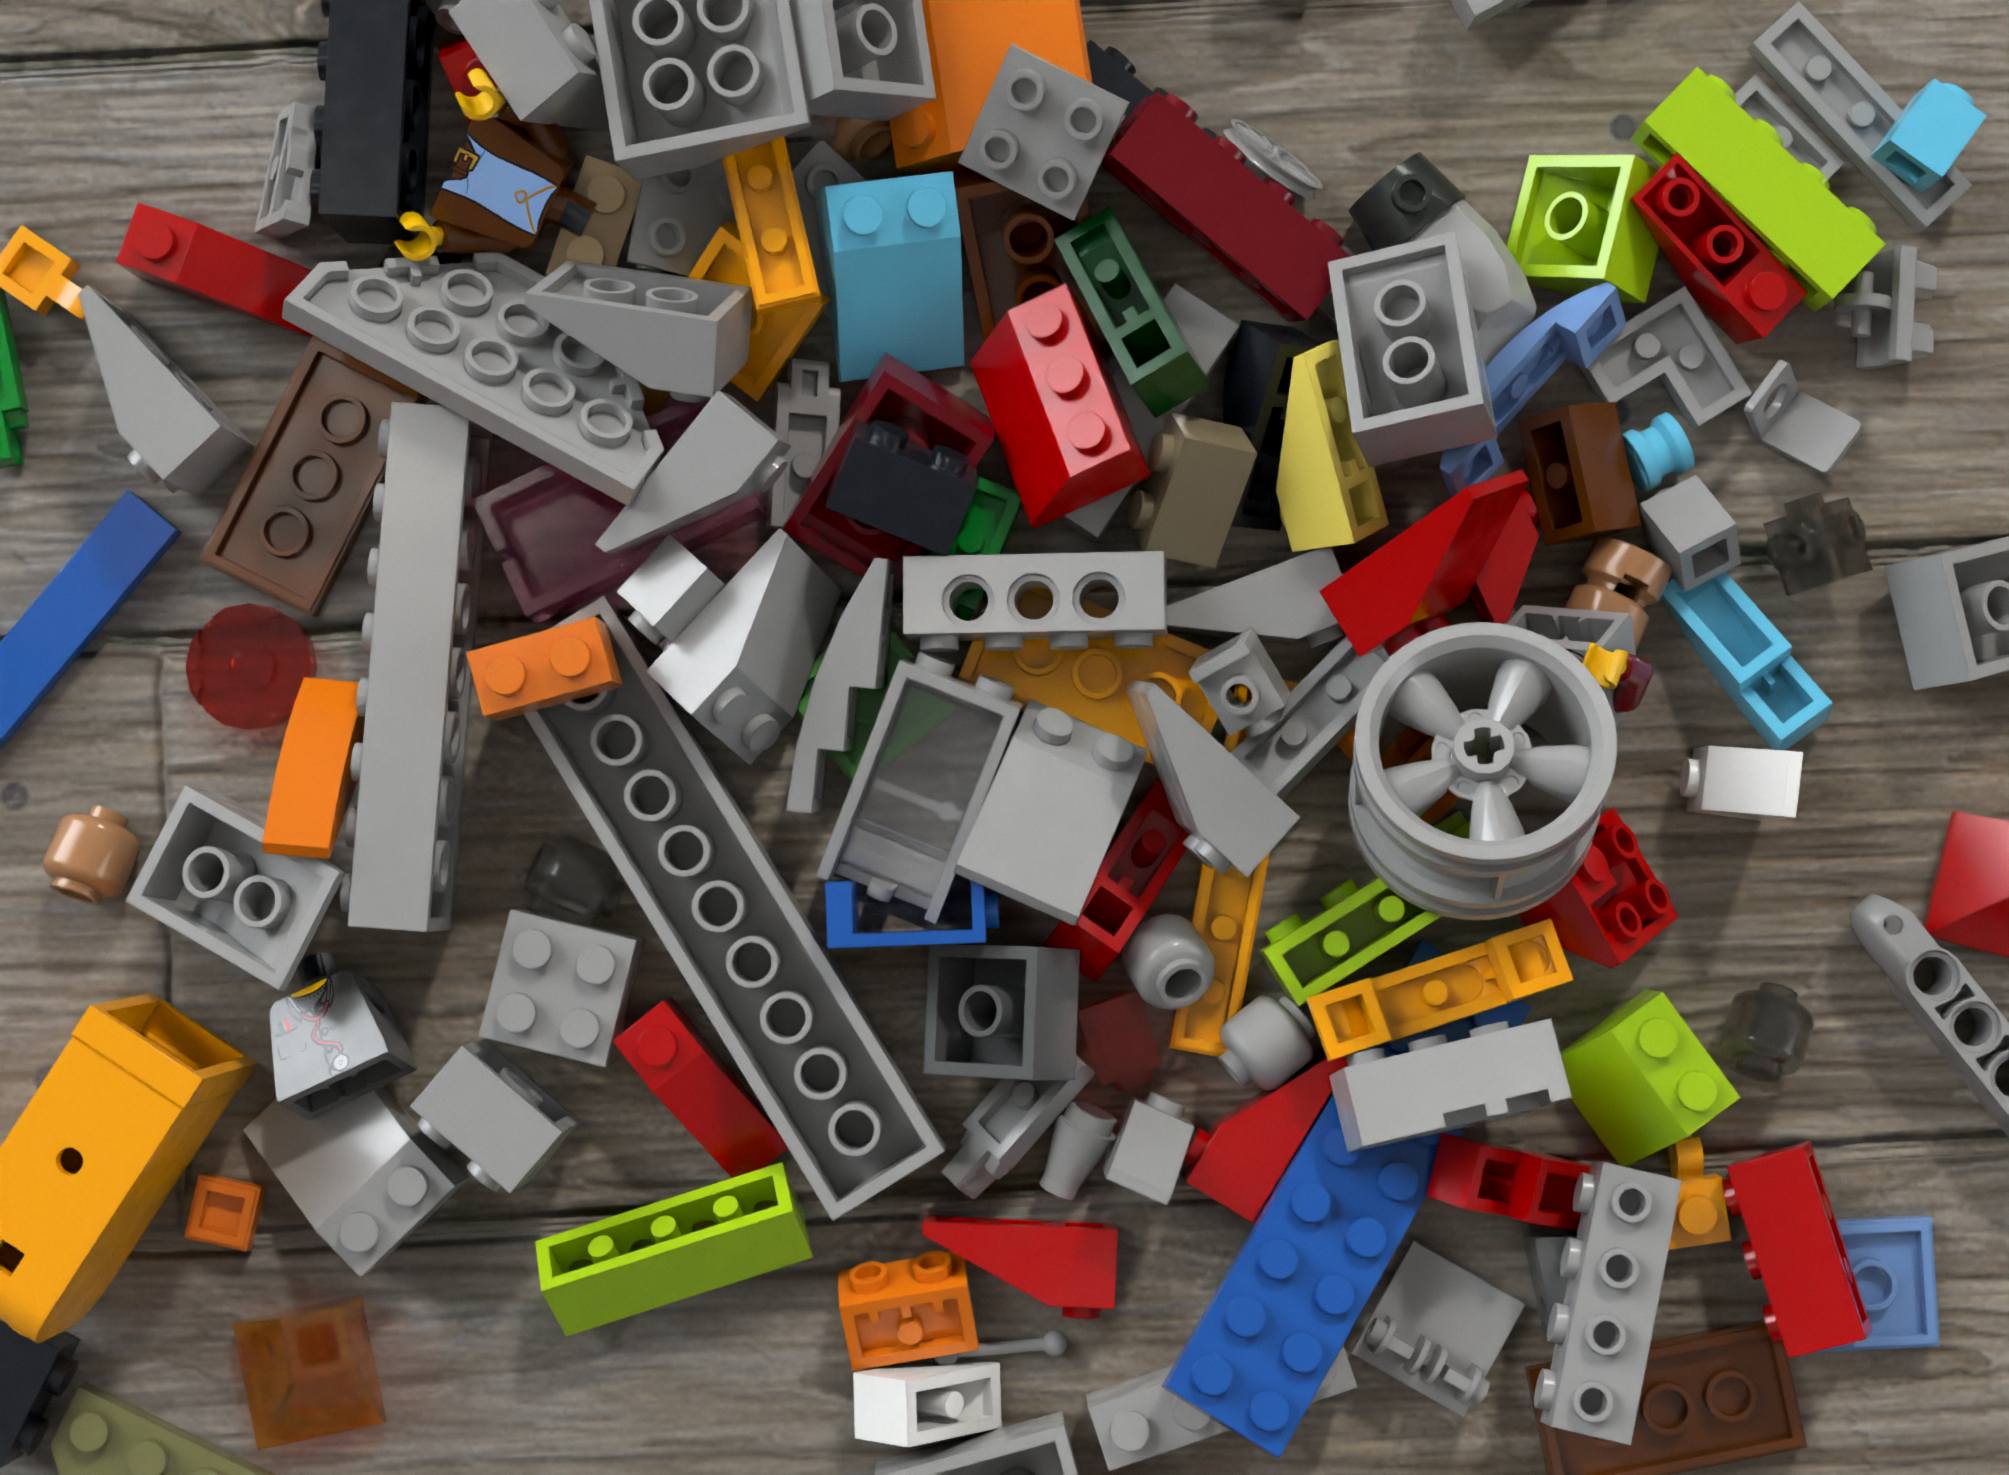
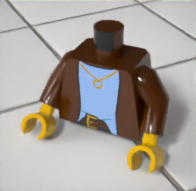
M478 68L471 70L468 73L471 83L482 92L473 97L465 96L461 92L455 93L464 115L472 120L429 216L437 219V221L432 226H429L420 214L413 211L405 212L400 217L399 222L406 230L420 231V233L412 241L396 240L394 244L407 259L422 261L429 258L434 251L447 254L474 255V253L515 252L521 247L531 248L543 232L547 221L581 237L595 211L597 203L564 186L577 157L568 149V138L561 127L555 123L541 124L520 121L500 89L494 87L488 73Z

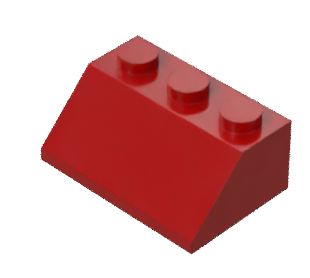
M1065 283L1008 310L972 358L970 364L1029 523L1036 529L1148 478L1151 474L1089 315L1068 285Z

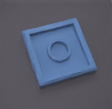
M1927 1215L1836 1219L1872 1326V1331L1865 1340L1812 1353L1940 1347L1932 1217Z

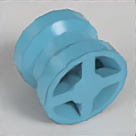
M1667 412L1653 418L1650 427L1641 432L1631 429L1622 434L1631 476L1641 489L1646 492L1659 486L1663 476L1671 472L1681 475L1695 467L1693 450L1685 432L1677 420Z

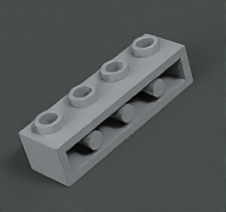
M1592 1162L1589 1174L1580 1173L1573 1196V1211L1581 1213L1576 1239L1567 1238L1560 1262V1276L1568 1278L1563 1304L1554 1303L1547 1328V1341L1555 1343L1550 1370L1541 1369L1534 1394V1407L1542 1409L1540 1422L1554 1428L1631 1445L1682 1180L1606 1162Z

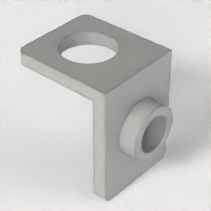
M1779 360L1744 407V412L1757 441L1823 476L1831 474L1862 432V426L1858 420L1800 391L1790 364L1783 360ZM1779 386L1778 393L1773 403L1764 412V408L1768 398L1770 397L1772 392Z

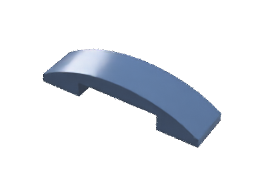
M1605 282L1563 301L1524 328L1491 360L1486 367L1497 436L1566 359L1586 370L1625 327L1626 320L1617 287ZM1496 439L1444 450L1442 452L1440 470L1451 498L1468 486L1487 481L1504 463Z

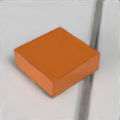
M209 1173L199 1174L184 1238L245 1252L251 1250L267 1186Z

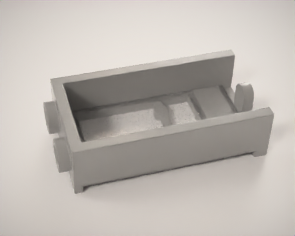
M919 651L916 659L906 655L898 662L816 876L828 881L836 873L853 881H858V883L868 886L866 894L877 900L890 902L893 897L926 909L927 912L924 920L936 924L943 912L957 874L953 873L956 863L994 781L1025 702L1012 698L1015 687L1003 681L979 674L977 682H972L952 674L955 667L953 662L929 652Z

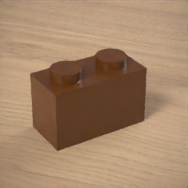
M1615 402L1566 405L1518 421L1545 546L1594 540L1598 536L1605 537L1642 526Z

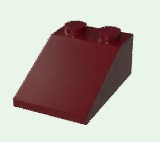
M885 352L849 408L783 524L782 530L862 578L874 558L896 561V588L903 578V556H917L922 546L825 508L828 487L856 421L859 420L871 426L874 420L889 422L905 430L910 435L908 440L930 450H933L934 445H943L961 452L970 459L969 466L976 468L993 442L994 429L989 416Z

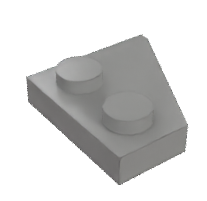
M294 101L279 111L254 231L256 234L279 240L309 226L312 205L310 200V177L322 145L316 143L314 137L313 120L315 107Z

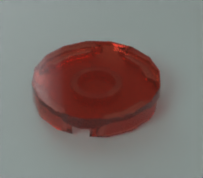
M252 603L224 608L212 616L213 619L207 622L202 630L199 629L190 642L185 666L190 692L198 704L202 705L211 717L213 716L214 719L223 725L252 731L276 727L290 719L303 678H316L318 668L313 643L300 623L276 608Z

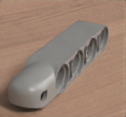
M1870 894L1854 907L1850 915L1854 934L1885 973L1887 983L1893 994L2009 1138V1090L2002 1093L1995 1082L1997 1068L2006 1060L2009 1061V1022L1958 958L1948 950L1940 948L1912 911L1876 894ZM1926 958L1934 967L1935 979L1932 986L1922 992L1914 982L1913 973L1915 966L1922 959ZM1967 1009L1975 1019V1029L1973 1035L1962 1043L1955 1034L1954 1023L1960 1012Z

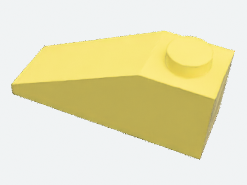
M1339 339L1328 341L1293 358L1276 485L1280 517L1287 530L1292 552L1354 544L1389 525L1374 466H1368L1352 434Z

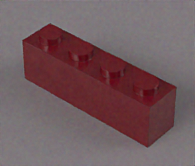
M1159 92L1142 99L1122 125L1117 137L1112 139L1101 165L1286 321H1307L1331 290L1328 262L1351 257L1340 248L1344 242L1342 237L1325 222L1313 218L1310 222L1293 208L1292 205L1296 201L1294 196L1280 183L1269 177H1265L1262 181L1245 167L1244 163L1247 161V157L1235 144L1222 136H1216L1213 139L1197 126L1195 122L1198 119V115L1183 100L1173 94H1167L1166 97H1163Z

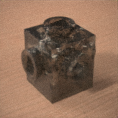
M1821 492L1804 496L1783 504L1787 516L1763 524L1768 538L1766 544L1767 554L1774 568L1779 571L1787 596L1873 570L1864 545L1866 540L1865 526L1859 514L1853 510L1849 497L1824 503Z

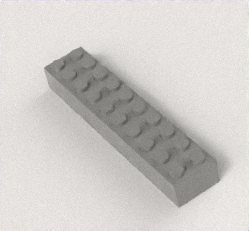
M602 596L552 628L591 617H597L606 623L623 686L524 713L833 1221L945 1152L946 1144L674 699L646 672L652 663L617 606L606 596Z

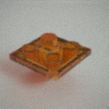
M361 1294L232 1323L257 1450L382 1424L387 1421Z

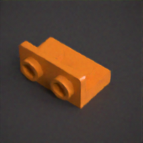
M929 1251L916 1258L886 1263L869 1261L861 1263L854 1268L838 1272L839 1310L852 1371L979 1350L966 1261L954 1252Z

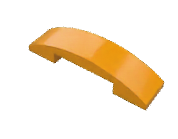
M1550 918L1492 937L1483 943L1373 979L1369 977L1308 997L1306 1000L1329 1062L1471 1017L1560 986L1574 979Z

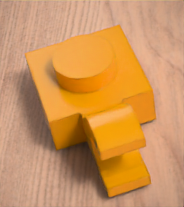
M21 225L0 254V287L44 317L56 302L86 322L78 296L82 288L71 282V279L81 265Z
M1691 1134L1666 1147L1671 1178L1682 1180L1669 1250L1731 1241L1726 1200L1722 1187L1723 1179L1716 1173L1703 1175L1704 1155L1700 1137H1693Z

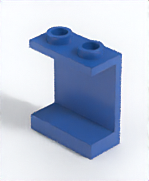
M858 881L825 882L827 948L986 943L987 929L999 928L998 892L992 889H985V886L971 881L972 928L860 932Z

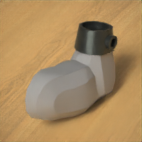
M1419 152L1400 163L1382 177L1348 211L1372 251L1456 231L1485 367H1487L1491 360L1516 335L1532 323L1537 306L1524 272L1497 231L1465 201L1466 196ZM1408 459L1374 466L1376 476L1391 474Z

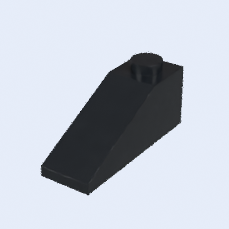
M1241 320L1224 378L1223 423L1241 427L1258 454L1231 524L1234 527L1280 531L1282 521L1276 485L1293 358L1321 345L1320 342L1294 327Z

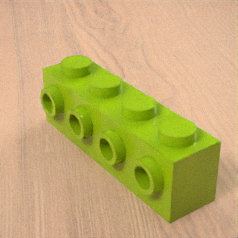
M1698 67L1644 120L1630 138L1660 168L1674 154L1678 153L1808 292L1801 301L1814 313L1834 299L1886 245L1876 235V226L1865 213L1855 207L1847 208L1829 191L1830 185L1828 180L1817 168L1808 163H1799L1782 147L1783 140L1769 123L1761 119H1753L1736 103V96L1727 83L1715 75L1707 76Z
M1459 810L1433 827L1447 834L1469 839L1470 818L1466 820ZM1378 877L1373 878L1357 888L1351 878L1320 897L1319 900L1325 909L1307 921L1303 922L1298 913H1295L1266 931L1265 935L1270 944L1259 950V953L1288 999L1296 1006H1300L1307 1002L1306 999L1308 997L1323 992L1434 922L1441 915L1411 904L1387 887Z
M783 1162L535 1241L541 1292L566 1337L813 1258L803 1207Z

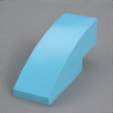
M1727 572L1687 592H1684L1674 579L1667 583L1660 599L1721 687L1772 750L1786 751L1829 719L1833 702L1791 656V644Z

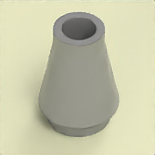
M1073 1099L1056 1118L1045 1171L1039 1182L1040 1186L1058 1197L1074 1200L1079 1187L1115 1141L1116 1136L1112 1131L1117 1122L1116 1118L1094 1104L1080 1099Z

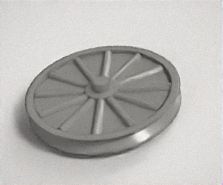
M1232 118V128L1223 130L1227 139L1235 144L1252 163L1290 190L1303 197L1315 199V190L1323 189L1321 181L1304 163L1255 127Z

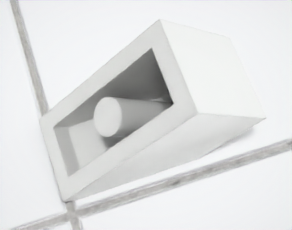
M1723 746L1694 748L1692 759H1685L1680 775L1681 796L1688 797L1686 811L1757 821L1796 818L1803 752Z
M956 1362L952 1365H940L938 1363L898 1364L853 1373L855 1439L902 1447H913L1002 1428L1000 1363Z

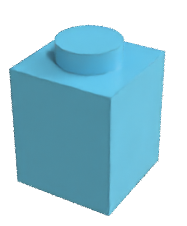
M1934 78L1913 96L1870 157L1923 193L1945 175L1987 115L1974 107V100L1966 91L1950 83L1942 84Z

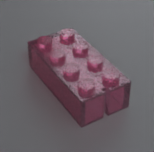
M711 398L707 401L696 403L681 401L646 417L650 429H657L664 447L661 461ZM549 463L471 499L495 552L508 560L501 565L525 616L536 623L543 622L624 584L668 536L659 538L622 556L603 552L595 543L626 505ZM755 491L751 497L672 532L670 535L689 552H692L766 517L767 513ZM519 556L523 565L516 561L514 558Z

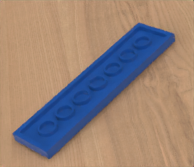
M1421 940L1415 944L1402 969L1446 954L1426 941ZM1517 1000L1372 1049L1384 1048L1387 1058L1408 1053L1407 1043L1427 1037L1446 1034L1449 1043L1470 1038L1469 1030L1488 1024L1508 1021L1509 1028L1520 1026L1531 1007ZM1332 1091L1161 1387L1273 1458H1280L1426 1197L1441 1133L1348 1153ZM1464 1128L1442 1133L1460 1136Z

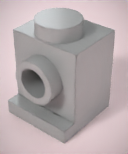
M1253 628L1199 656L1188 673L1194 684L1198 682L1229 736L1244 728L1251 738L1269 730L1283 719L1279 709L1286 706L1291 692ZM1234 684L1247 686L1252 693V700L1246 703L1238 702L1230 687Z

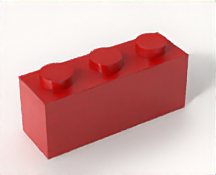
M1811 1141L1739 1159L1727 1166L1730 1178L1722 1180L1724 1196L1732 1216L1742 1215L1750 1238L1749 1241L1742 1243L1743 1254L1753 1280L1763 1279L1770 1300V1304L1763 1305V1315L1772 1341L1774 1343L1783 1342L1787 1356L1791 1358L1867 1339L1872 1331V1326Z

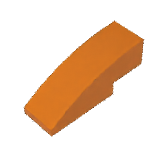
M303 678L289 719L277 764L262 840L263 853L330 859L357 781H353L351 777V757L355 743H363L365 717L358 716L356 708L359 682Z

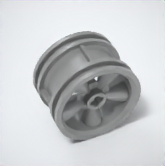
M1489 622L1456 624L1428 632L1401 647L1389 657L1371 679L1361 700L1355 725L1353 762L1348 794L1349 820L1357 846L1375 875L1387 887L1411 904L1441 916L1463 920H1491L1509 917L1536 907L1554 896L1572 879L1588 854L1600 818L1601 809L1605 803L1615 771L1617 732L1613 713L1605 693L1586 666L1561 645L1545 636L1513 625ZM1459 709H1472L1462 713L1458 711ZM1526 724L1533 728L1552 746L1532 748L1529 736L1521 725ZM1409 727L1435 737L1431 746L1432 760L1394 766L1383 770L1381 759L1395 739ZM1475 754L1485 755L1486 764H1479ZM1528 782L1563 801L1571 803L1566 811L1553 822L1525 835L1524 829L1508 797L1518 792L1524 783ZM1448 790L1461 799L1473 802L1470 815L1469 839L1460 838L1438 830L1421 820L1419 816L1435 804Z

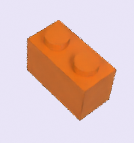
M591 617L466 652L483 716L496 721L623 686L607 625L597 617Z

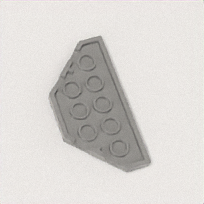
M501 252L474 253L472 262L439 264L437 256H430L422 261H412L406 257L386 258L383 268L349 270L346 261L320 262L284 299L282 318L628 507L638 495L643 483L661 462L664 447L657 429L651 430L642 409L645 399L638 381L525 306V293L543 280L545 276Z

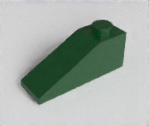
M1110 206L1054 239L1130 385L1155 418L1211 386L1186 337Z

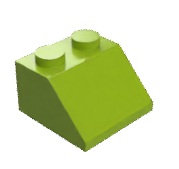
M1635 154L1529 155L1507 243V248L1524 272L1528 284L1575 296L1589 288L1608 282L1617 287L1620 302L1645 303L1659 245L1629 199L1658 170Z
M1645 989L1560 1052L1572 1098H1569L1619 1166L1627 1167L1690 1136L1741 1098L1661 991Z

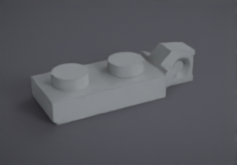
M1076 1055L1075 1080L1001 1079L962 1124L967 1129L960 1142L963 1147L941 1172L958 1190L975 1200L993 1181L1001 1179L1009 1172V1169L1012 1170L1096 1072Z

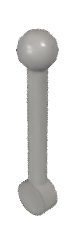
M1050 1331L1043 1338L979 1343V1350L934 1357V1359L940 1365H952L956 1362L957 1358L1035 1351H1045L1050 1356H1059L1065 1352L1067 1340L1063 1333Z

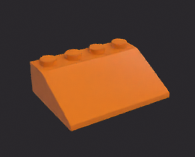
M922 0L936 99L889 120L896 168L915 175L969 169L958 163L1012 43L1092 83L1080 1Z

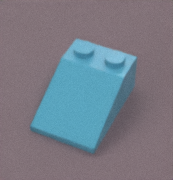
M953 171L831 185L814 190L827 294L831 299L829 301V310L839 382L868 379L885 352L916 372L965 366L961 233Z

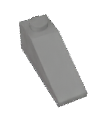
M718 390L643 483L638 495L630 506L626 505L595 545L605 553L622 556L751 497L757 488L762 492L767 491L784 472L788 462L782 457L790 449L791 445L734 397Z
M1332 547L1319 548L1168 605L1167 632L1234 638L1253 628L1260 641L1294 644L1307 639L1311 649L1345 637L1344 631L1319 592L1342 575Z

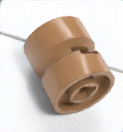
M1598 536L1595 538L1581 568L1587 581L1585 584L1576 585L1572 588L1563 608L1630 613L1636 651L1650 622V618L1644 609L1646 605L1659 602L1673 570L1662 559L1641 548L1617 539ZM1615 586L1619 587L1617 592L1613 591Z

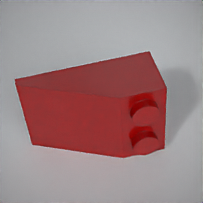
M1522 469L1466 487L1319 591L1359 657L1380 649H1384L1388 657H1390L1417 637L1433 630L1450 626L1445 615L1466 601L1529 481Z

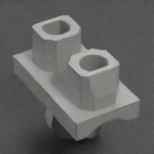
M1898 245L1889 252L1876 254L1854 277L1853 293L1840 294L1834 297V312L1852 316L1851 336L1858 337L1856 368L1876 370L1927 358L1933 354L1934 330L1931 329L1929 324L1914 322V303L1931 300L1937 287V268L1917 260V247Z

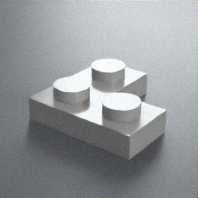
M1686 286L1626 321L1625 327L1586 370L1580 367L1601 403H1617L1660 377L1692 430L1752 394Z

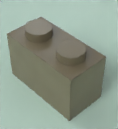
M1170 412L1163 433H1156L1150 445L1148 466L1151 476L1146 479L1143 490H1137L1134 493L1129 506L1128 524L1142 551H1164L1167 559L1216 568L1258 454L1241 427Z

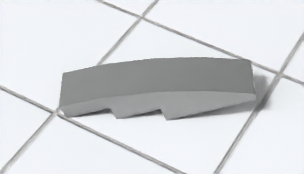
M874 558L840 617L815 677L796 743L786 811L811 814L823 811L828 750H854L860 688L885 689L897 568L896 561Z

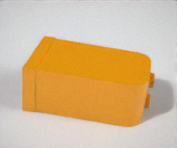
M154 993L90 1005L71 1033L72 1038L0 1147V1320L8 1324L20 1335L31 1339L37 1344L77 1324L100 1299L236 1092L243 1087L258 1064L256 1060Z

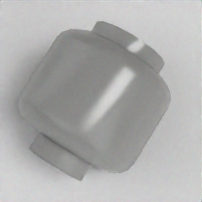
M1162 914L1146 919L1136 926L1122 948V963L1125 971L1142 999L1157 1009L1174 1010L1187 1007L1200 999L1209 989L1215 975V959L1194 924L1180 915Z
M1260 995L1220 1028V1040L1226 1051L1218 1057V1060L1240 1087L1243 1088L1252 1081L1260 1089L1272 1091L1281 1086L1313 1058L1314 1051L1310 1040L1316 1036V1032L1305 1015L1286 996L1281 997L1277 1001L1268 995Z

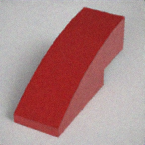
M1441 1132L1426 1196L1466 1210L1504 1215L1527 1223L1578 1231L1581 1213L1573 1211V1196L1580 1173L1589 1174L1590 1165Z

